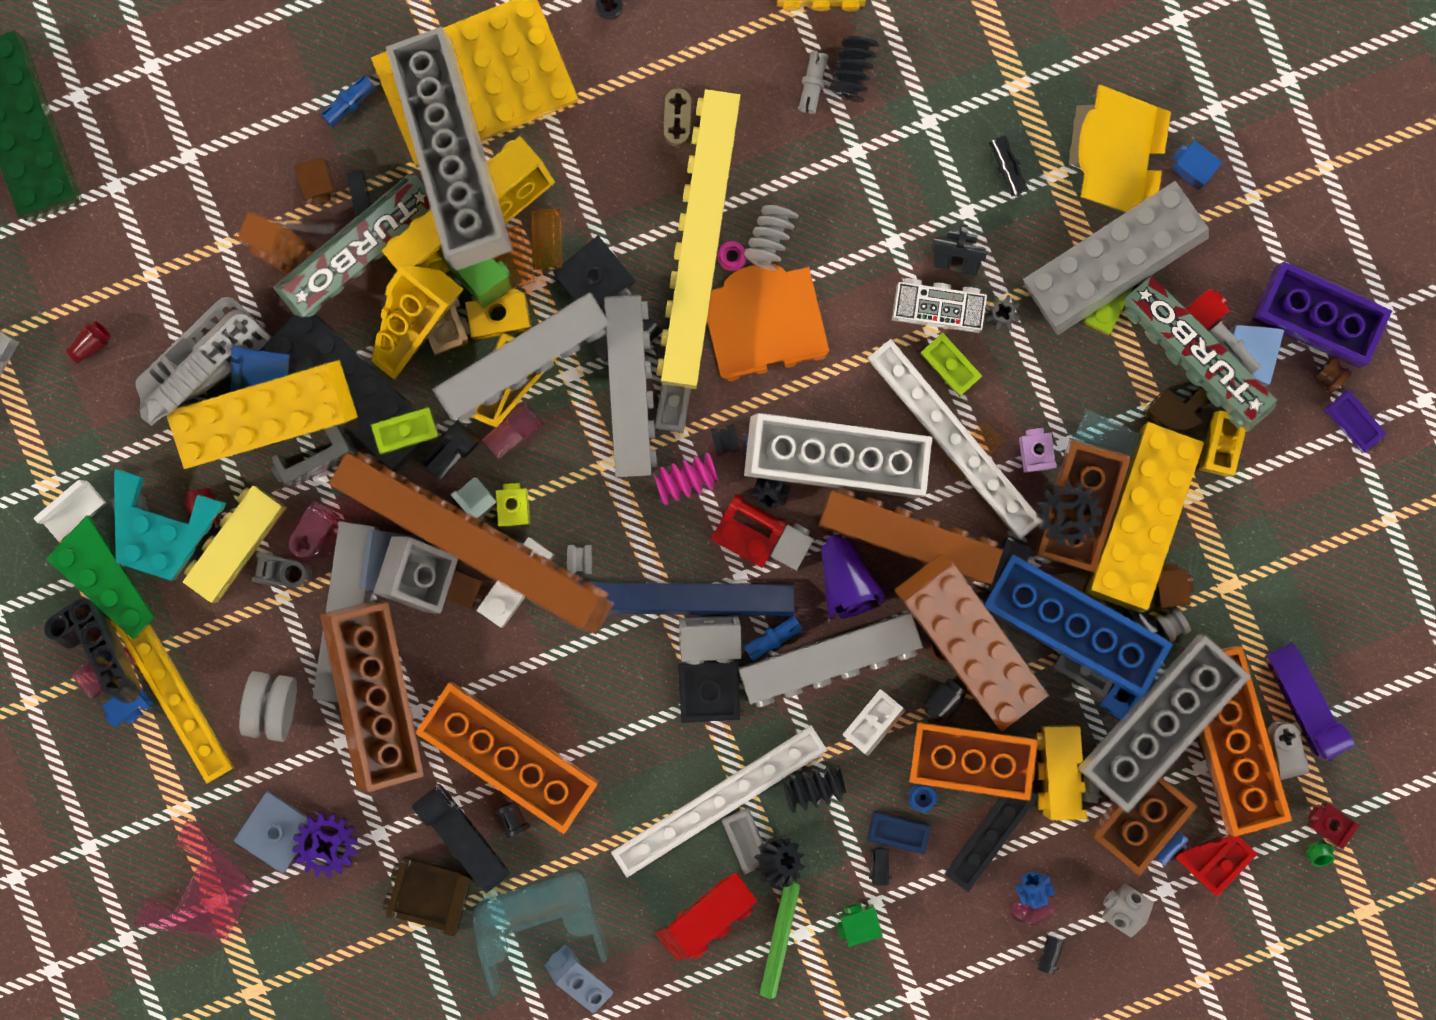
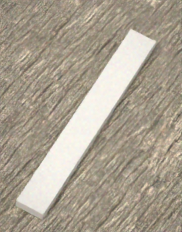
M891 339L868 357L869 362L1018 540H1021L1042 522V519L1036 517V512Z
M810 725L611 851V854L625 876L629 877L776 784L782 778L784 779L825 753L827 749L812 725Z

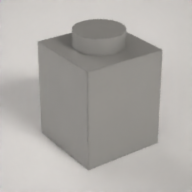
M797 523L793 527L787 525L770 557L796 571L813 541V538L808 536L811 531Z

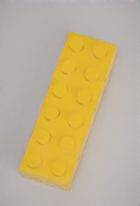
M521 136L507 142L500 153L494 158L487 160L505 224L556 183L542 160ZM432 209L424 216L413 220L407 230L401 235L390 239L386 247L381 250L397 270L404 264L441 270L444 274L450 271L444 257Z
M340 360L186 405L166 415L184 469L335 426L358 417Z
M1149 422L1140 428L1096 571L1091 572L1085 590L1086 594L1138 613L1149 609L1204 442Z

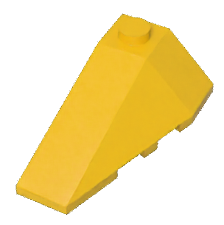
M403 264L386 288L385 295H387L385 307L381 312L382 322L380 331L376 336L371 362L395 380L464 289L441 270Z

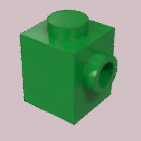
M861 903L852 904L844 907L845 912L839 913L841 922H837L836 927L840 940L846 939L849 947L883 937L873 904L863 907Z

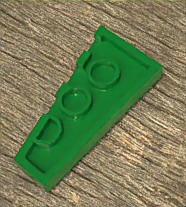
M86 515L46 560L132 639H137L156 616L137 587L133 585L125 573L124 567L116 563V557L110 550L109 544L95 527V523L90 515Z

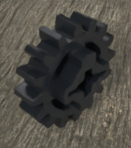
M1065 480L1063 488L1054 483L1053 493L1046 490L1043 492L1047 498L1046 501L1037 502L1043 508V511L1037 512L1036 517L1044 519L1038 525L1041 530L1049 529L1046 534L1049 540L1057 536L1056 543L1058 545H1061L1064 539L1068 541L1070 547L1074 546V539H1079L1082 544L1086 543L1084 535L1088 533L1094 537L1096 534L1092 530L1093 525L1101 526L1102 524L1096 519V515L1103 514V510L1095 508L1100 499L1098 497L1090 498L1093 490L1088 487L1082 491V483L1079 481L1075 484V487H1071L1070 481ZM1065 494H1076L1072 499L1062 500L1060 496ZM1086 504L1089 507L1087 521L1083 518V509L1086 507ZM1051 505L1056 509V517L1053 519L1052 524L1049 518ZM1065 508L1069 510L1074 508L1073 512L1076 516L1073 519L1070 517L1065 518L1063 510ZM1068 527H1077L1079 529L1071 533L1062 532Z

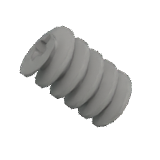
M765 205L761 210L764 216L758 217L757 220L760 227H755L752 232L756 238L749 239L748 244L751 248L745 249L744 256L756 266L766 270L777 271L771 265V262L781 261L782 258L775 252L785 251L786 247L780 243V240H789L790 236L784 232V229L793 230L795 226L788 219H798L799 215L782 206Z

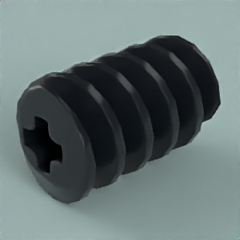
M863 36L844 37L841 42L844 48L840 49L838 53L841 59L835 64L838 71H835L832 76L836 82L831 83L829 88L831 92L840 98L852 102H863L865 99L860 97L858 92H867L868 88L860 83L861 81H869L871 78L864 73V70H872L874 67L871 63L867 62V58H876L877 56L876 53L869 49L870 47H879V42Z
M840 764L836 766L835 774L832 773L829 767H825L824 777L820 775L818 770H813L812 779L808 777L806 772L802 773L800 782H798L794 775H790L789 784L787 785L782 778L787 804L792 813H796L798 803L804 811L808 810L809 801L813 803L815 808H819L821 798H823L827 806L831 805L832 796H835L837 801L842 803L843 794L846 793Z

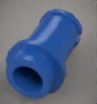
M1178 830L1155 858L1166 867L1167 863L1182 847H1187L1186 843L1189 839Z

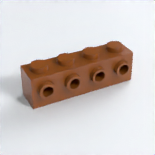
M249 211L236 239L250 248L249 253L258 256L259 259L268 262L269 265L286 274L293 271L311 256L316 249L283 225Z

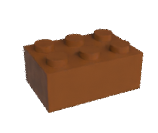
M1160 777L1129 812L1121 809L1113 802L1088 834L1140 876L1197 806L1163 777Z

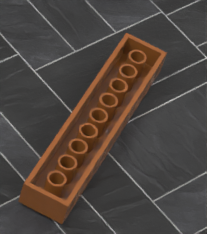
M346 453L329 482V485L584 631L597 635L614 604L606 599L609 593L588 582L582 585L583 578L562 567H559L558 571L555 570L558 565L555 562L535 552L531 556L532 549L511 538L505 541L507 538L506 534L484 523L480 527L483 521L460 509L457 510L458 507L433 495L432 492L412 483L404 476L361 453H358L356 457Z

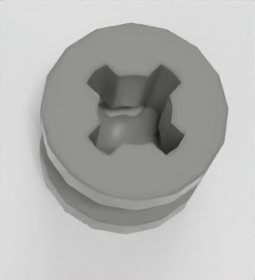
M568 545L567 570L572 573L583 571L585 574H592V545H585L583 548Z
M1177 606L1171 608L1167 615L1155 617L1156 624L1161 628L1160 632L1171 643L1176 640V636L1180 634L1186 635L1191 632L1189 623Z

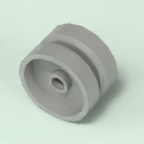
M251 672L245 686L240 710L239 725L241 736L258 738L265 729L268 740L286 741L296 705L297 681L295 677L280 675L272 684L269 673Z

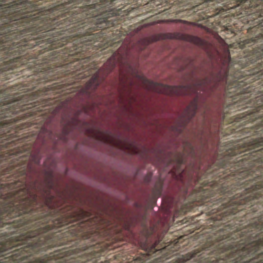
M315 500L312 501L289 539L290 551L304 559L315 557L326 539L335 529L340 515ZM301 539L307 540V543L311 545L308 550L302 549L301 545H299Z

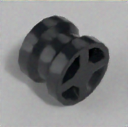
M734 423L727 424L726 428L722 429L717 427L710 428L717 457L723 456L727 451L734 453L740 451Z

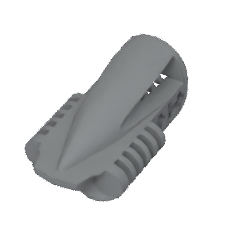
M230 297L219 299L137 378L136 390L140 397L141 418L152 426L163 416L172 413L179 405L204 394L231 375V349L233 347L240 346L247 350L262 351L264 349L263 346L272 336L235 299ZM223 308H232V311L224 316ZM214 316L218 319V323L212 320ZM204 327L208 330L211 329L205 336H203L201 330Z

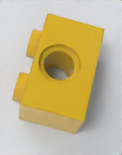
M510 289L484 309L473 297L472 301L465 302L470 334L474 341L498 337L502 333L510 335L526 332L532 328L527 297L524 292L519 293L518 289ZM498 306L504 307L506 309L505 317L500 321L492 320L491 311Z

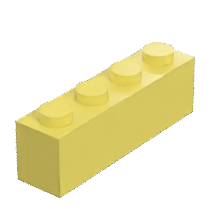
M253 485L251 489L247 487L243 490L237 499L239 505L233 513L229 511L223 517L219 524L222 527L216 537L212 535L208 538L202 547L204 553L198 561L193 560L184 572L187 576L183 583L211 603L219 602L287 508L258 486Z

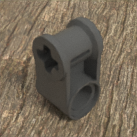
M256 552L258 563L256 574L251 579L252 582L274 586L304 587L311 581L312 570L307 563L286 559L282 556ZM295 566H298L302 571V577L298 582H293L290 577V571Z

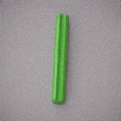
M793 882L789 887H783L760 990L761 996L769 999H774L777 994L800 885L796 882Z

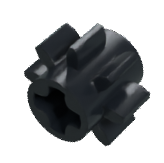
M757 478L752 496L758 497V503L762 507L775 509L779 504L785 506L791 486L785 485V481Z

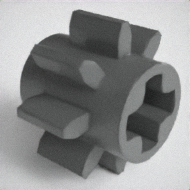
M1007 295L1003 301L994 296L992 298L994 306H985V311L990 312V317L985 320V323L992 321L995 324L994 331L996 332L1004 325L1010 331L1012 329L1010 321H1019L1021 319L1020 316L1015 315V310L1020 304L1013 305L1010 303V295ZM999 306L1002 310H1008L1009 314L1005 317L1006 320L1003 317L998 318L996 316Z

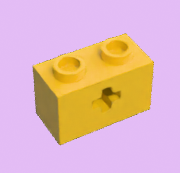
M1219 410L1212 413L1198 469L1200 471L1224 477L1235 476L1246 430L1243 427L1237 428L1229 420L1228 412Z

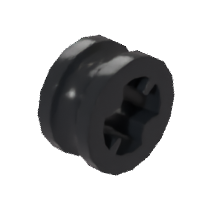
M596 0L597 12L602 18L612 20L621 14L623 8L622 0H614V5L617 8L615 10L611 8V12L605 11V7L602 4L604 0Z

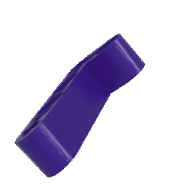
M1291 642L1266 655L1265 661L1317 758L1328 761L1353 748L1354 742L1351 735L1342 723L1336 722L1297 647Z

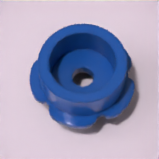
M914 785L909 791V803L915 810L919 809L921 812H928L937 803L938 795L932 786ZM922 794L926 796L925 800L920 799Z

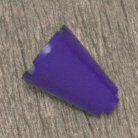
M841 534L825 539L826 544L821 547L829 618L835 620L836 614H839L840 619L860 615L872 610L871 604L878 601L879 606L886 601L885 595L848 537L843 538Z

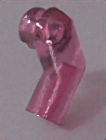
M1049 900L1048 905L1036 909L1027 904L1022 905L1021 902H1016L1011 907V915L1018 922L1034 926L1055 913L1056 910Z

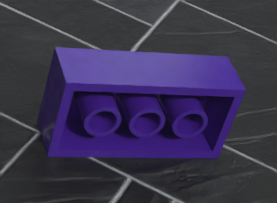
M1283 261L1274 267L1251 320L1269 328L1283 329L1284 335L1360 368L1369 364L1392 310Z

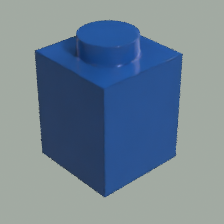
M1193 141L1188 147L1183 144L1175 153L1172 159L1176 162L1171 170L1199 190L1208 182L1222 164V161L1196 141Z

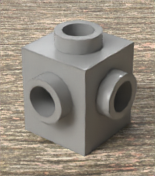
M1124 883L1117 891L1111 890L1107 894L1103 902L1106 908L1102 919L1132 938L1147 924L1154 902Z

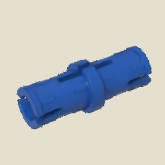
M363 74L346 91L342 90L339 92V97L324 109L320 115L333 128L350 111L354 112L358 109L357 105L376 89L375 85Z
M793 615L773 629L770 627L765 629L766 633L743 646L754 662L772 649L776 648L778 650L781 648L782 643L798 633H802L803 629Z

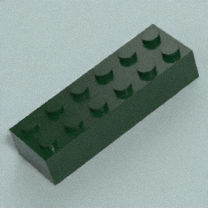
M13 30L0 35V167L18 217L27 222H32L84 203L26 40Z

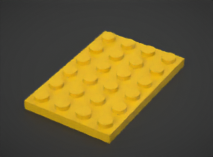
M510 0L443 28L452 41L481 141L579 102L538 0ZM386 51L371 57V60L416 168L420 167Z

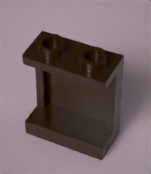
M408 857L402 858L400 863L395 862L390 879L395 881L393 891L387 892L383 903V909L387 910L385 918L392 919L394 917L443 930V934L455 937L459 930L472 881L470 874Z

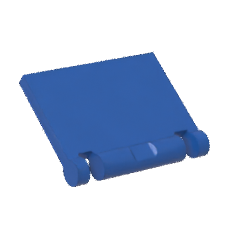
M235 346L231 349V392L289 375L288 354L247 350L240 346Z

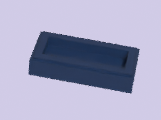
M873 811L867 841L925 855L932 826Z

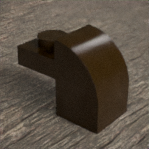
M1201 385L1184 402L1167 388L1162 390L1142 412L1157 426L1174 432H1180L1200 424L1202 420L1194 412L1201 413L1211 401L1207 397L1208 392Z

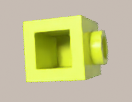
M520 483L503 484V490H496L498 526L530 525L528 489H521Z

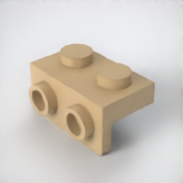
M458 298L428 336L434 355L468 344L467 335L470 334V328L465 317L459 318L456 310L457 307H460Z

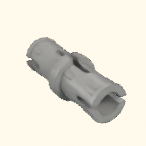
M810 52L807 73L801 82L804 85L798 110L806 113L808 101H810L808 107L809 114H816L820 90L824 89L825 85L823 76L829 58L825 53H820L817 64L818 52Z
M1222 321L1209 331L1251 375L1262 366L1243 347L1245 343L1242 340L1238 341Z

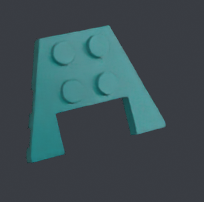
M115 469L116 563L167 580H175L195 552V547L203 535L207 534L212 527V522L218 513H221L225 508L226 503L197 495L189 524L137 508L136 504L144 477Z

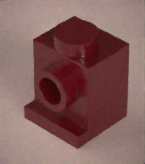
M1322 802L1321 805L1318 804L1312 809L1308 816L1310 821L1306 825L1331 844L1341 849L1345 848L1360 824L1326 802ZM1335 819L1337 821V824L1335 825L1333 830H1331L1329 828V822Z

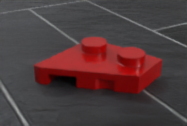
M1228 834L1178 852L1174 858L1214 896L1218 897L1258 854L1240 836L1234 837Z

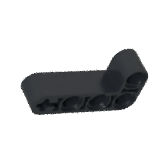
M80 598L47 620L44 626L47 638L67 649L82 644L100 686L107 695L124 704H129L138 698L141 687L110 618L95 603L86 598Z
M441 784L436 785L412 804V808L425 825L433 827L485 893L490 892L511 875L499 856Z

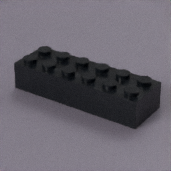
M316 313L310 317H301L294 314L263 346L268 352L288 354L289 372L291 374L340 360L358 416L343 424L392 471L397 472L426 442H420L380 454L371 425L417 410Z

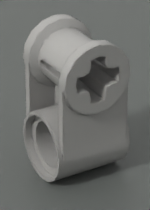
M1283 721L1271 723L1266 731L1280 780L1308 774V760L1298 728ZM1283 730H1285L1288 735L1283 736V741L1279 740V736L1283 735Z

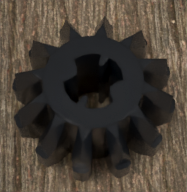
M772 837L766 840V843L758 846L760 854H757L754 858L759 861V866L754 870L762 872L760 881L768 882L769 886L775 888L780 886L789 887L793 884V881L800 879L801 876L798 870L805 868L800 863V859L805 854L797 852L799 844L791 843L790 838Z

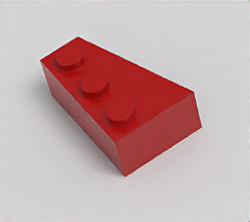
M732 873L700 896L699 900L686 911L683 910L677 914V918L666 928L661 927L654 933L676 961L691 957L696 960L709 949L707 944L712 939L716 938L718 941L731 931L729 925L736 919L740 922L754 911L751 906L758 900L737 873Z

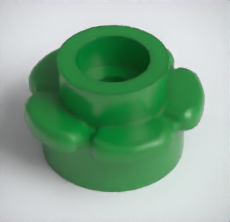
M1316 841L1309 846L1305 854L1313 866L1323 867L1335 860L1333 854L1335 847L1332 844L1327 845L1325 841Z

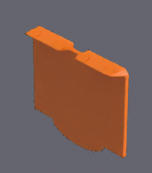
M775 264L771 265L777 271L751 265L731 274L724 281L722 288L711 290L707 322L721 378L735 381L742 376L768 372L767 364L783 361L784 366L789 368L797 363L813 359L819 361L827 356L829 347L809 267L786 272L783 267Z

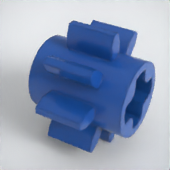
M1037 871L1022 875V883L1016 884V891L1020 897L1021 904L1027 903L1033 909L1048 905V896H1054L1053 884L1050 883L1049 875L1043 876Z

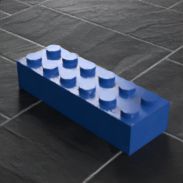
M1012 555L984 604L990 615L1138 698L1144 697L1173 645V643L1015 555Z

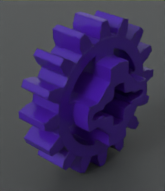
M323 811L319 812L317 820L311 815L308 816L307 822L309 825L306 826L300 823L298 829L302 834H294L293 840L299 844L293 846L292 852L301 854L296 859L297 864L305 862V872H308L311 868L315 869V877H319L321 871H325L327 877L330 878L333 869H336L339 874L343 873L342 864L344 863L348 866L352 864V859L348 855H356L357 849L351 846L358 842V837L350 836L354 831V826L345 827V817L339 821L335 820V812H332L329 818H325ZM323 826H331V827L335 828L336 830H335V831L326 830V829H324ZM311 832L314 841L313 844L306 848L305 840ZM321 839L325 842L331 841L330 850H327L326 847H319ZM345 840V851L340 857L337 846ZM314 859H323L326 860L327 863H320L315 861Z

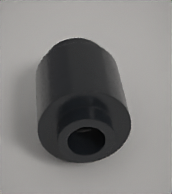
M948 678L945 683L941 682L924 702L928 707L924 712L937 723L941 719L947 723L963 704V698L967 693Z

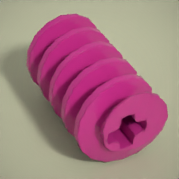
M705 453L704 463L695 456L693 457V466H690L686 460H682V470H679L673 463L671 464L669 474L663 467H660L659 477H656L654 474L662 502L665 505L669 504V495H672L677 502L680 501L681 491H683L687 498H690L693 487L698 494H702L703 484L712 491L714 490V481L716 480L719 483L709 453Z

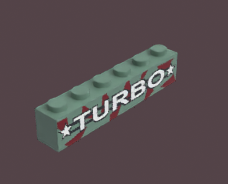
M406 175L273 286L275 291L295 315L310 317L321 308L320 303L328 296L332 298L339 294L344 288L343 284L348 279H355L366 270L365 265L372 259L377 260L384 256L381 250L386 247L390 239L401 235L409 228L413 220L424 216L432 209L426 187L417 176Z
M1152 275L1125 298L1124 313L1128 319L1134 324L1139 323L1145 329L1148 339L1155 345L1159 343L1166 350L1165 354L1168 359L1175 365L1180 364L1187 371L1186 376L1196 386L1201 385L1208 392V399L1215 406H1222L1229 413V420L1237 428L1243 427L1249 432L1275 409L1277 399Z

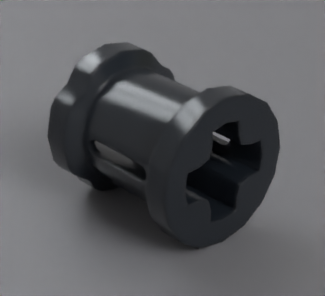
M516 801L495 810L496 815H500L507 830L505 833L507 838L530 828V824L525 822L521 813L520 804Z

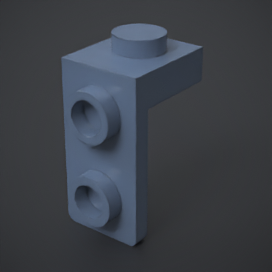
M564 945L558 952L554 953L544 965L555 984L591 1013H595L613 995L611 988L582 966L573 950L567 945Z

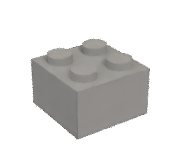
M392 536L373 593L422 612L441 614L458 558L410 537Z

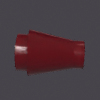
M96 320L86 323L66 352L73 361L80 363L86 357L108 345L111 335Z

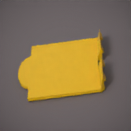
M1098 85L1095 108L1091 109L1086 115L1079 139V164L1084 172L1081 197L1126 213L1159 192L1162 171L1147 170L1149 154H1165L1171 111L1156 107L1106 86Z

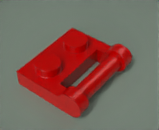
M736 493L710 540L763 568L788 521L772 517L743 500L744 497ZM736 511L772 529L773 531L769 538L735 520L733 516Z

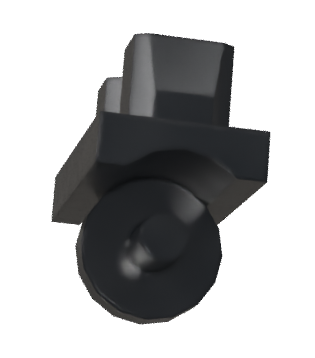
M961 224L960 231L948 230L947 238L957 240V242L934 237L932 243L934 267L950 269L952 256L963 257L961 272L976 275L981 261L985 262L986 247L966 244L965 242L976 244L978 235L967 233L968 225Z

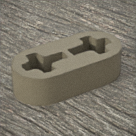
M680 88L668 92L665 98L664 109L665 139L670 145L677 147L684 145L689 140L691 128V97L687 91ZM676 96H681L682 101L687 102L686 105H681L680 115L675 114V106L670 104V101H675ZM675 120H680V129L686 131L685 134H680V139H674L673 134L668 133L669 130H674Z

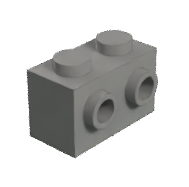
M738 615L679 618V647L682 662L687 661L689 664L696 665L704 663L705 660L730 663L734 659H741V625Z

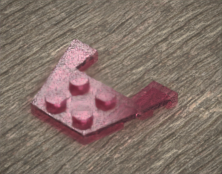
M188 819L175 845L200 857L202 860L175 912L147 899L133 925L226 940L235 926L255 884L194 821Z

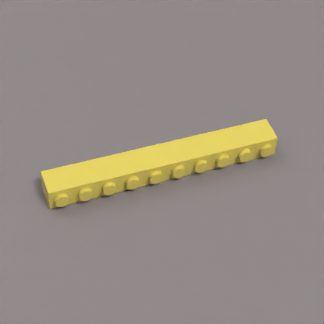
M705 89L704 98H698L696 115L701 116L700 127L694 126L691 143L697 145L695 156H689L687 173H692L691 185L685 184L683 202H688L687 212L680 214L678 228L679 231H684L682 242H676L674 259L679 260L678 272L672 271L670 289H675L673 300H667L665 317L670 318L669 330L663 329L661 347H666L665 358L658 359L656 376H662L661 384L697 389L740 94Z

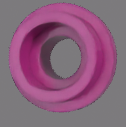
M735 241L724 243L719 248L717 254L720 266L728 271H736L742 268L747 259L744 256L745 248ZM729 252H735L738 258L736 261L730 262L727 260L726 255Z

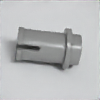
M1084 775L1085 792H1082V801L1098 804V799L1102 798V795H1099L1100 789Z

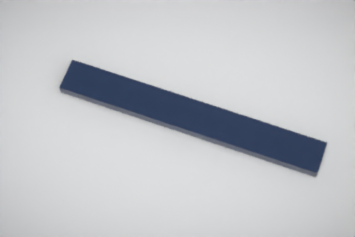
M590 583L609 593L606 599L614 604L608 614L794 615V585Z

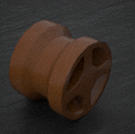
M1333 356L1315 373L1314 378L1317 381H1323L1326 384V390L1333 393L1351 376L1352 372L1348 368H1343L1339 364V359Z

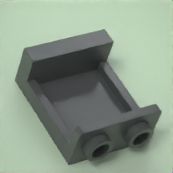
M339 425L325 429L333 446L294 466H291L287 457L280 455L271 457L274 462L271 469L279 482L283 481L284 484L296 487L340 464L346 453L356 456L358 452L346 429Z

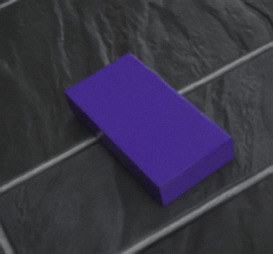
M1348 389L1324 408V411L1362 454L1366 453L1387 434Z

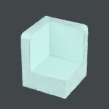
M476 477L458 492L455 491L451 494L466 513L479 520L497 505L496 499Z

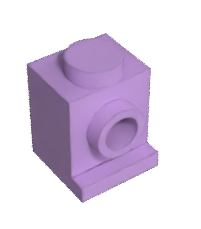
M1044 428L1026 430V436L1019 438L1023 472L1057 468L1052 434L1044 433ZM1035 444L1043 446L1044 451L1041 455L1034 452Z

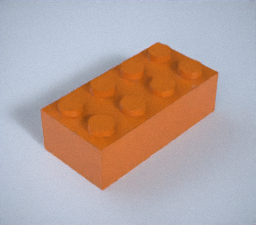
M919 722L917 723L910 783L1030 801L1039 739Z

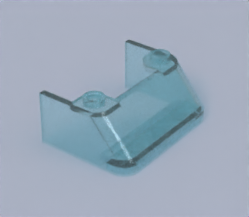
M569 872L483 899L474 907L472 916L477 949L492 997L497 996L502 988L495 964L503 961L508 953V943L505 935L563 918L565 928L571 935L583 937L593 934L601 963L608 960L609 950L588 882L578 872Z

